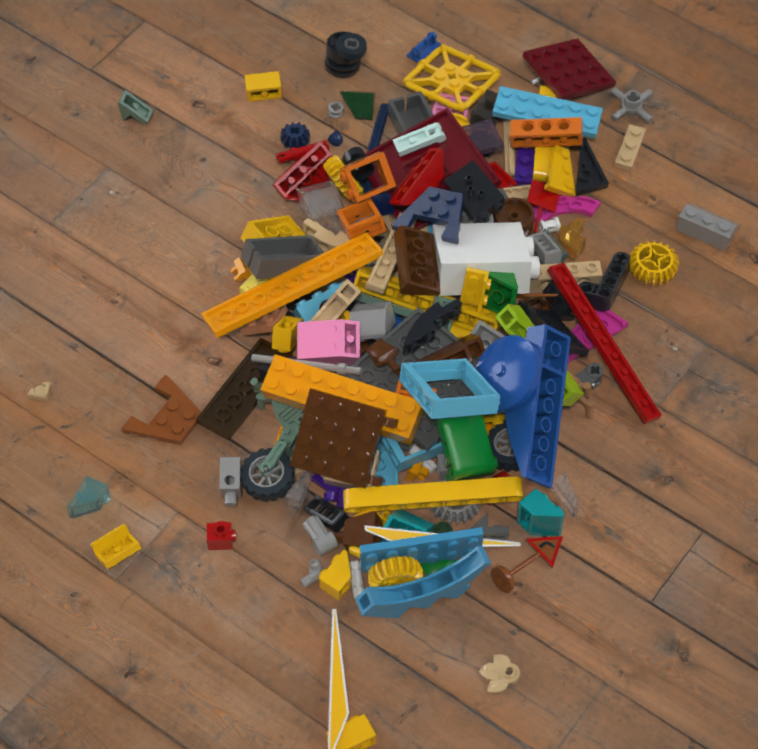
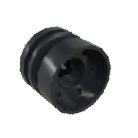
M346 31L336 32L329 36L324 62L325 68L330 74L341 78L355 75L359 71L361 59H343L336 52L338 37L345 33H351Z

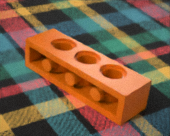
M582 117L511 120V148L583 145Z

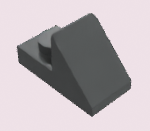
M485 514L471 528L482 527L483 538L504 541L509 539V526L495 525L488 527V514Z

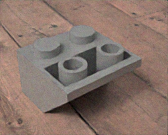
M391 301L357 304L350 312V320L360 321V342L367 339H382L396 323Z

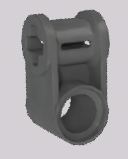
M591 363L575 376L582 383L589 382L591 389L594 390L601 384L604 370L599 363Z

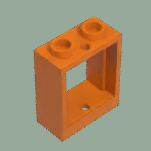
M376 152L340 167L341 173L339 175L341 181L346 184V194L352 202L358 203L396 187L384 152ZM375 161L383 185L359 195L350 171Z
M371 198L336 211L340 224L349 240L364 234L367 230L371 238L387 232L382 215Z

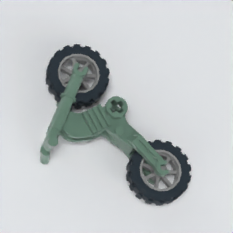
M252 378L250 383L254 387V391L260 392L256 395L257 409L262 411L265 408V403H272L274 414L280 425L283 426L279 440L273 448L266 450L263 448L258 449V452H252L249 458H245L243 461L244 465H241L240 477L243 487L249 496L252 495L255 500L261 499L263 502H267V500L275 501L278 497H284L285 493L291 490V484L294 483L295 475L293 466H290V459L293 455L304 411L265 398L260 390L263 383H260L257 378ZM257 469L260 470V473L254 474ZM256 478H262L258 484L253 480Z

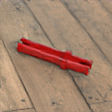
M327 140L321 141L329 151V144H326L328 143ZM317 143L299 148L292 147L290 150L276 153V160H279L277 161L278 164L291 160L295 162Z

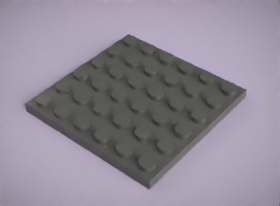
M419 307L382 338L386 343L397 349L398 355L393 360L400 369L402 363L415 362L459 339L442 327L437 329L436 337L431 343H426L420 346L415 353H409L404 356L402 353L407 334L415 321L424 313ZM368 352L351 365L362 367L361 375H341L394 393L396 392L400 377L387 364L380 367L374 365ZM481 356L471 358L473 362L471 364L474 368ZM461 379L430 381L427 383L431 388L437 389L436 394L439 398L475 396ZM424 411L413 441L428 451L440 440L437 425H434L433 422L435 419H431Z

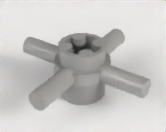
M616 87L611 90V93L622 101V108L611 115L612 120L616 121L623 115L627 117L639 115L648 123L653 120V117L642 109V102L653 95L650 89L642 94L635 90H630L623 94Z

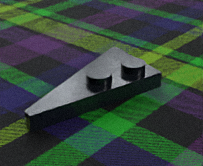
M586 137L583 138V145L580 146L576 196L605 189L609 186V182Z

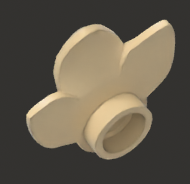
M496 654L493 658L494 663H487L479 670V673L484 678L490 680L487 688L488 693L505 691L509 684L516 683L521 676L519 667L511 663L509 657L503 654ZM509 671H513L511 675H507Z

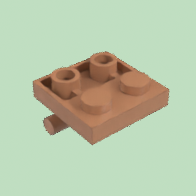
M286 304L242 326L240 329L242 335L270 332L268 341L272 343L273 327L287 313L288 308Z

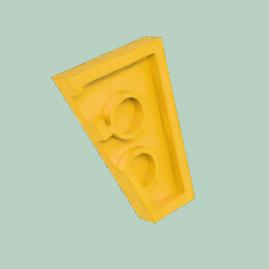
M555 145L551 148L549 158L550 171L547 172L546 176L548 183L545 184L544 189L562 196L574 197L576 193L569 149Z

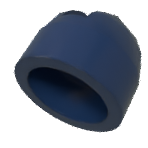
M336 130L329 136L328 142L333 146H339L343 142V136Z

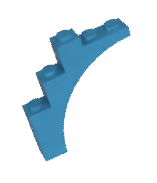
M477 546L461 559L433 574L393 586L367 587L355 600L362 616L398 619L410 607L428 609L440 597L458 599L470 588L469 583L486 569L491 562L484 547Z

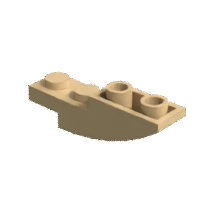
M309 218L303 222V232L306 235H311L317 242L318 247H321L323 251L331 250L349 241L348 236L342 231L335 235L332 231L323 228L318 222L312 221Z

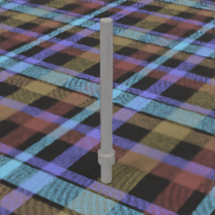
M252 354L251 361L271 364L274 356ZM291 359L322 370L337 372L339 375L362 374V367L348 366L346 363L331 364Z

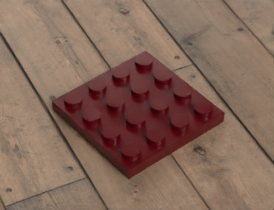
M578 38L527 50L522 55L558 99L567 100L615 87L616 84L615 79Z

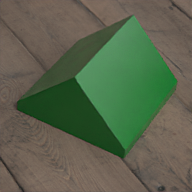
M489 272L488 279L492 280L490 290L485 291L488 299L486 306L483 307L498 314L507 304L515 305L518 285L514 273Z

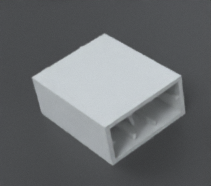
M521 222L460 224L458 244L442 241L441 235L447 225H432L441 290L439 296L461 295L467 267L489 272L514 273L518 285L517 294L529 293L530 279L539 278L540 262L539 257L534 256L533 237L524 236Z

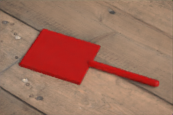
M532 179L527 202L539 207L533 230L536 233L542 209L555 213L560 195L545 190V183Z

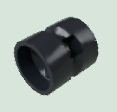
M353 147L346 151L342 161L345 165L367 157L361 147ZM370 162L350 172L355 180L363 181L373 174L375 167Z

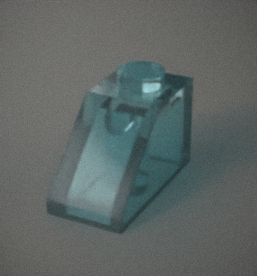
M86 476L67 506L69 517L73 519L101 510L102 506L107 504L110 499L108 484Z

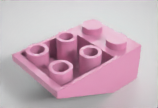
M340 319L297 323V359L352 365L360 358V321Z

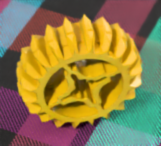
M334 155L323 166L335 185L348 199L346 184L341 181L339 175L341 173L340 167L345 166L340 157ZM353 177L357 191L361 195L363 188Z
M655 240L652 243L646 241L645 244L640 243L638 247L635 246L630 253L629 269L633 273V278L638 277L639 282L645 281V285L651 283L652 286L657 283L661 286L663 282L667 284L669 280H673L678 271L679 260H677V254H674V249H669V244L664 246L662 241L659 244Z
M407 556L382 559L381 562H376L375 565L371 566V569L368 571L370 587L393 586L423 578V569L418 560L413 557L407 558Z

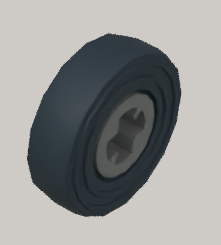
M356 33L342 34L336 42V52L343 59L358 60L367 51L366 40Z

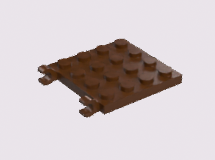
M310 388L290 466L362 488H366L367 484L376 487L382 486L383 478L370 474L383 425L397 428L399 420L386 416L387 410Z

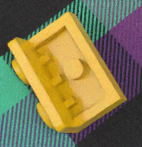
M125 524L120 525L90 544L96 559L106 569L117 565L120 561L142 549L140 543L130 534Z

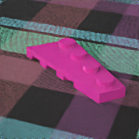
M595 310L611 336L628 327L629 323L612 311ZM579 322L571 332L588 350H591L595 346ZM569 353L568 363L581 355Z

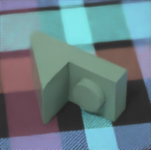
M127 90L123 91L118 102L122 119L125 120L127 117L132 116L143 125L148 123L153 109Z

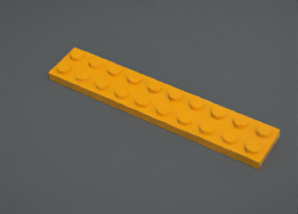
M366 232L201 313V316L215 337L219 338L370 262L376 261L380 255L384 256L383 250Z

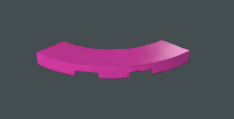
M559 196L556 212L542 209L540 220L547 221L555 216L567 213L583 214L592 218L600 207L601 202L584 196ZM537 206L533 208L535 213L533 221L534 223L536 222L539 207Z

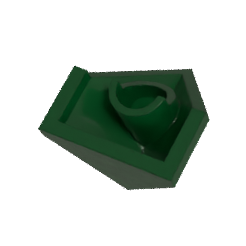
M339 91L356 120H373L375 92Z

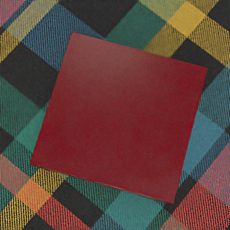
M448 108L365 153L369 156L376 152H384L396 187L378 195L395 220L399 213H403L410 205H391L389 202L392 195L415 164L427 154L430 148H441L443 150L444 177L437 188L446 190L444 188V180L472 160L478 164L496 187L502 184L501 179ZM433 123L441 125V131L446 136L444 142H436L401 157L399 156L393 139ZM373 161L372 164L375 170L367 179L375 189L382 186L383 182L375 161ZM417 219L414 229L420 230L431 222Z

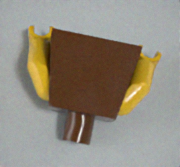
M360 511L353 517L345 520L344 531L334 533L337 543H343L351 555L360 559V545L381 542V537L365 531V526L382 527L391 513L384 511L380 515L376 511Z

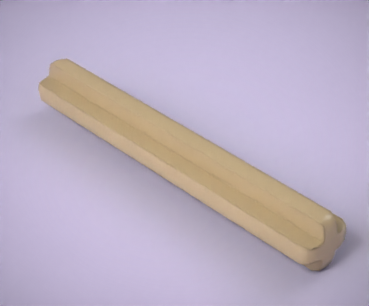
M507 119L503 121L504 171L511 177L515 175L514 148H511L510 142L511 120Z

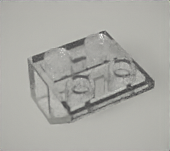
M332 181L297 189L300 210L310 220H320L323 216L327 215L335 216L337 215V210L344 208L337 186Z

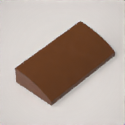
M400 225L394 233L400 292L413 295L440 294L434 234Z

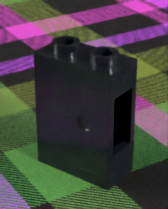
M474 160L444 180V188L446 190L463 194V211L473 223L485 222L490 214L493 212L497 213L504 207L505 197Z

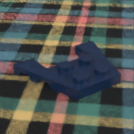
M428 187L392 223L391 227L395 231L400 225L411 228L415 219L447 225L441 235L442 241L458 244L461 228L460 219L464 202L463 194Z

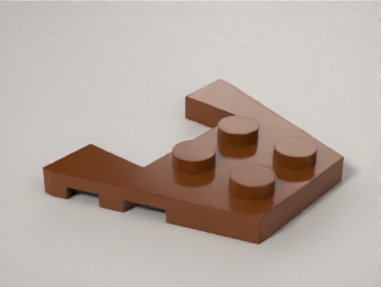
M164 375L155 386L157 392L168 397L169 400L149 424L131 416L121 429L124 434L129 435V433L138 434V437L146 438L148 436L156 438L158 441L181 445L196 427V418L201 411L167 375Z

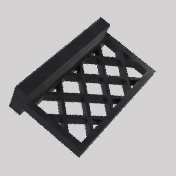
M519 300L517 305L523 309L534 326L546 324L570 336L569 353L588 355L589 350L561 320L556 318L552 311L532 308L525 300Z

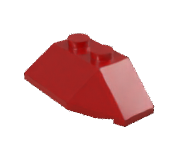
M319 141L277 178L273 184L274 188L284 199L306 203L329 181L330 176L325 171L323 164L332 157V154Z
M430 148L427 154L415 164L393 193L389 202L391 205H411L428 187L437 188L440 185V181L444 177L443 150L441 148Z

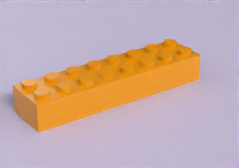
M276 354L260 389L265 398L301 410L305 409L310 388L387 410L386 416L398 419L399 421L397 428L383 425L380 436L408 445H412L424 414L423 408L415 399Z

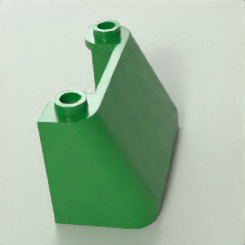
M482 415L438 418L433 421L434 425L438 427L446 458L445 468L449 467V474L445 475L446 481L471 480L492 475L496 472L498 461L495 456L493 457Z

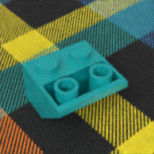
M534 489L519 502L516 523L529 535L560 536L562 534L565 514L561 507L555 506L545 493Z
M396 510L390 514L383 528L431 533L435 524L404 510ZM381 537V542L389 541Z

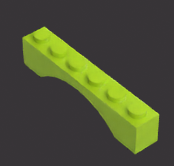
M507 304L495 316L509 335H517L526 339L527 327L534 326L519 305ZM568 370L562 406H572L584 395V392Z

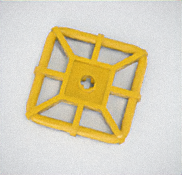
M441 44L425 59H421L418 65L406 75L402 82L404 87L415 92L421 91L428 100L436 101L460 113L468 109L479 97H483L486 91L501 76V72L498 68L476 59L474 55H467L445 44ZM447 53L465 62L459 67L449 61ZM441 54L444 64L439 69L429 64ZM475 65L488 72L472 73L467 69ZM422 70L432 74L431 77L413 79ZM487 80L482 86L477 87L471 84L473 81ZM431 85L437 89L429 91L421 86ZM464 90L473 93L464 103L462 102L460 94ZM443 92L454 96L456 103L440 95Z

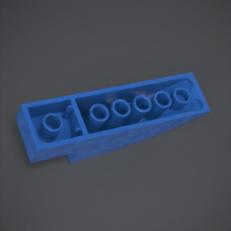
M546 324L527 327L526 339L535 345L540 354L541 374L539 382L530 398L519 408L506 412L505 418L509 441L522 477L550 489L553 485L571 337Z

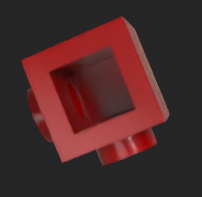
M217 521L216 523H207L208 550H231L232 542H236V530H232L231 522Z

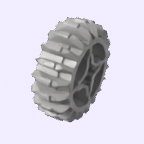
M445 475L443 477V481L438 479L436 482L446 481ZM481 504L432 507L430 511L434 512L435 518L440 517L441 523L447 520L449 525L455 522L458 526L459 521H462L464 524L467 523V519L472 521L474 515L479 513Z

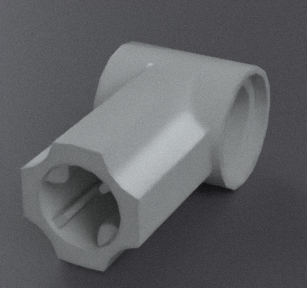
M311 516L303 523V528L312 540L314 550L319 557L338 548L335 536L332 532L327 531L318 516Z

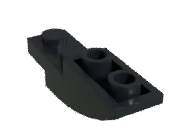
M457 298L443 307L437 302L422 313L407 334L402 354L406 356L409 353H415L420 346L431 343L436 337L437 329L442 328L451 319L455 320L459 317L462 302Z

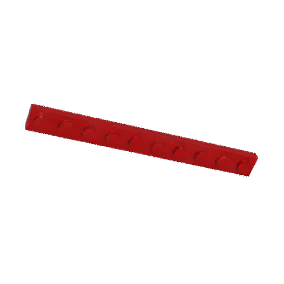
M565 263L550 266L547 272L643 423L647 424L659 420L662 416Z

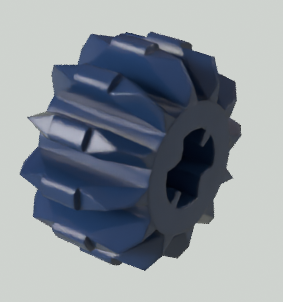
M292 121L291 125L285 124V128L281 129V143H283L284 148L289 147V149L306 146L310 141V131L306 125H301L300 122L294 124Z

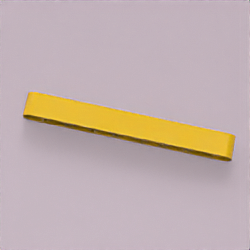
M520 477L359 487L343 490L344 511L347 513H359L362 510L389 511L516 502L523 499L522 479Z

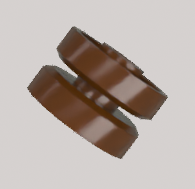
M516 197L506 198L504 207L499 212H494V223L521 222L524 236L532 235L534 209L524 199Z

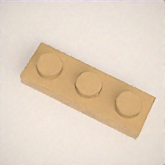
M629 124L614 167L632 171L646 133V128Z

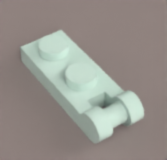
M433 123L393 139V143L401 157L433 143H442L446 140V136L441 131V125Z

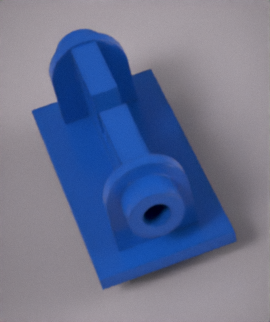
M429 32L406 56L417 63L421 59H425L441 45L440 42L436 41L437 34Z

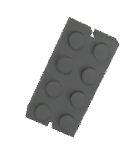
M421 91L407 95L406 110H404V97L389 100L388 115L398 135L433 116Z
M311 235L253 238L245 240L241 258L247 267H250L249 270L256 279L274 278L323 254L324 251L321 247H318L317 242Z

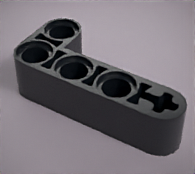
M615 253L599 284L587 281L579 284L595 310L608 311L611 309L629 273L630 255L628 253Z

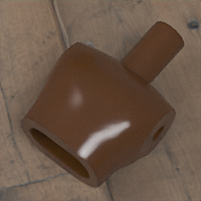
M379 339L368 347L367 352L374 365L380 367L387 364L394 373L400 369L393 360L398 355V351L394 346L386 343L383 339Z

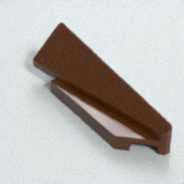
M469 334L415 362L466 358L470 363H473L471 358L481 356L485 348L481 336ZM401 369L396 371L398 376H400Z

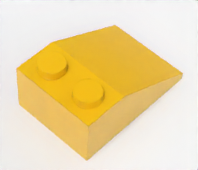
M287 215L248 221L240 238L245 243L246 239L306 236V234Z

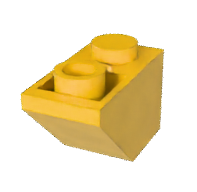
M346 550L336 554L328 569H323L319 575V588L338 601L351 587V572Z

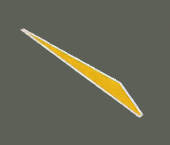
M365 526V531L389 541L439 534ZM483 538L482 546H521V543Z
M332 609L328 749L336 748L349 715L336 609Z

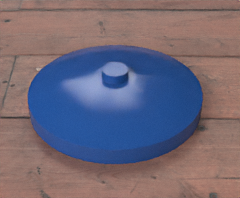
M509 335L493 342L482 353L475 367L500 395L501 403L498 406L497 413L510 412L523 405L535 391L540 379V354L533 343L521 336Z

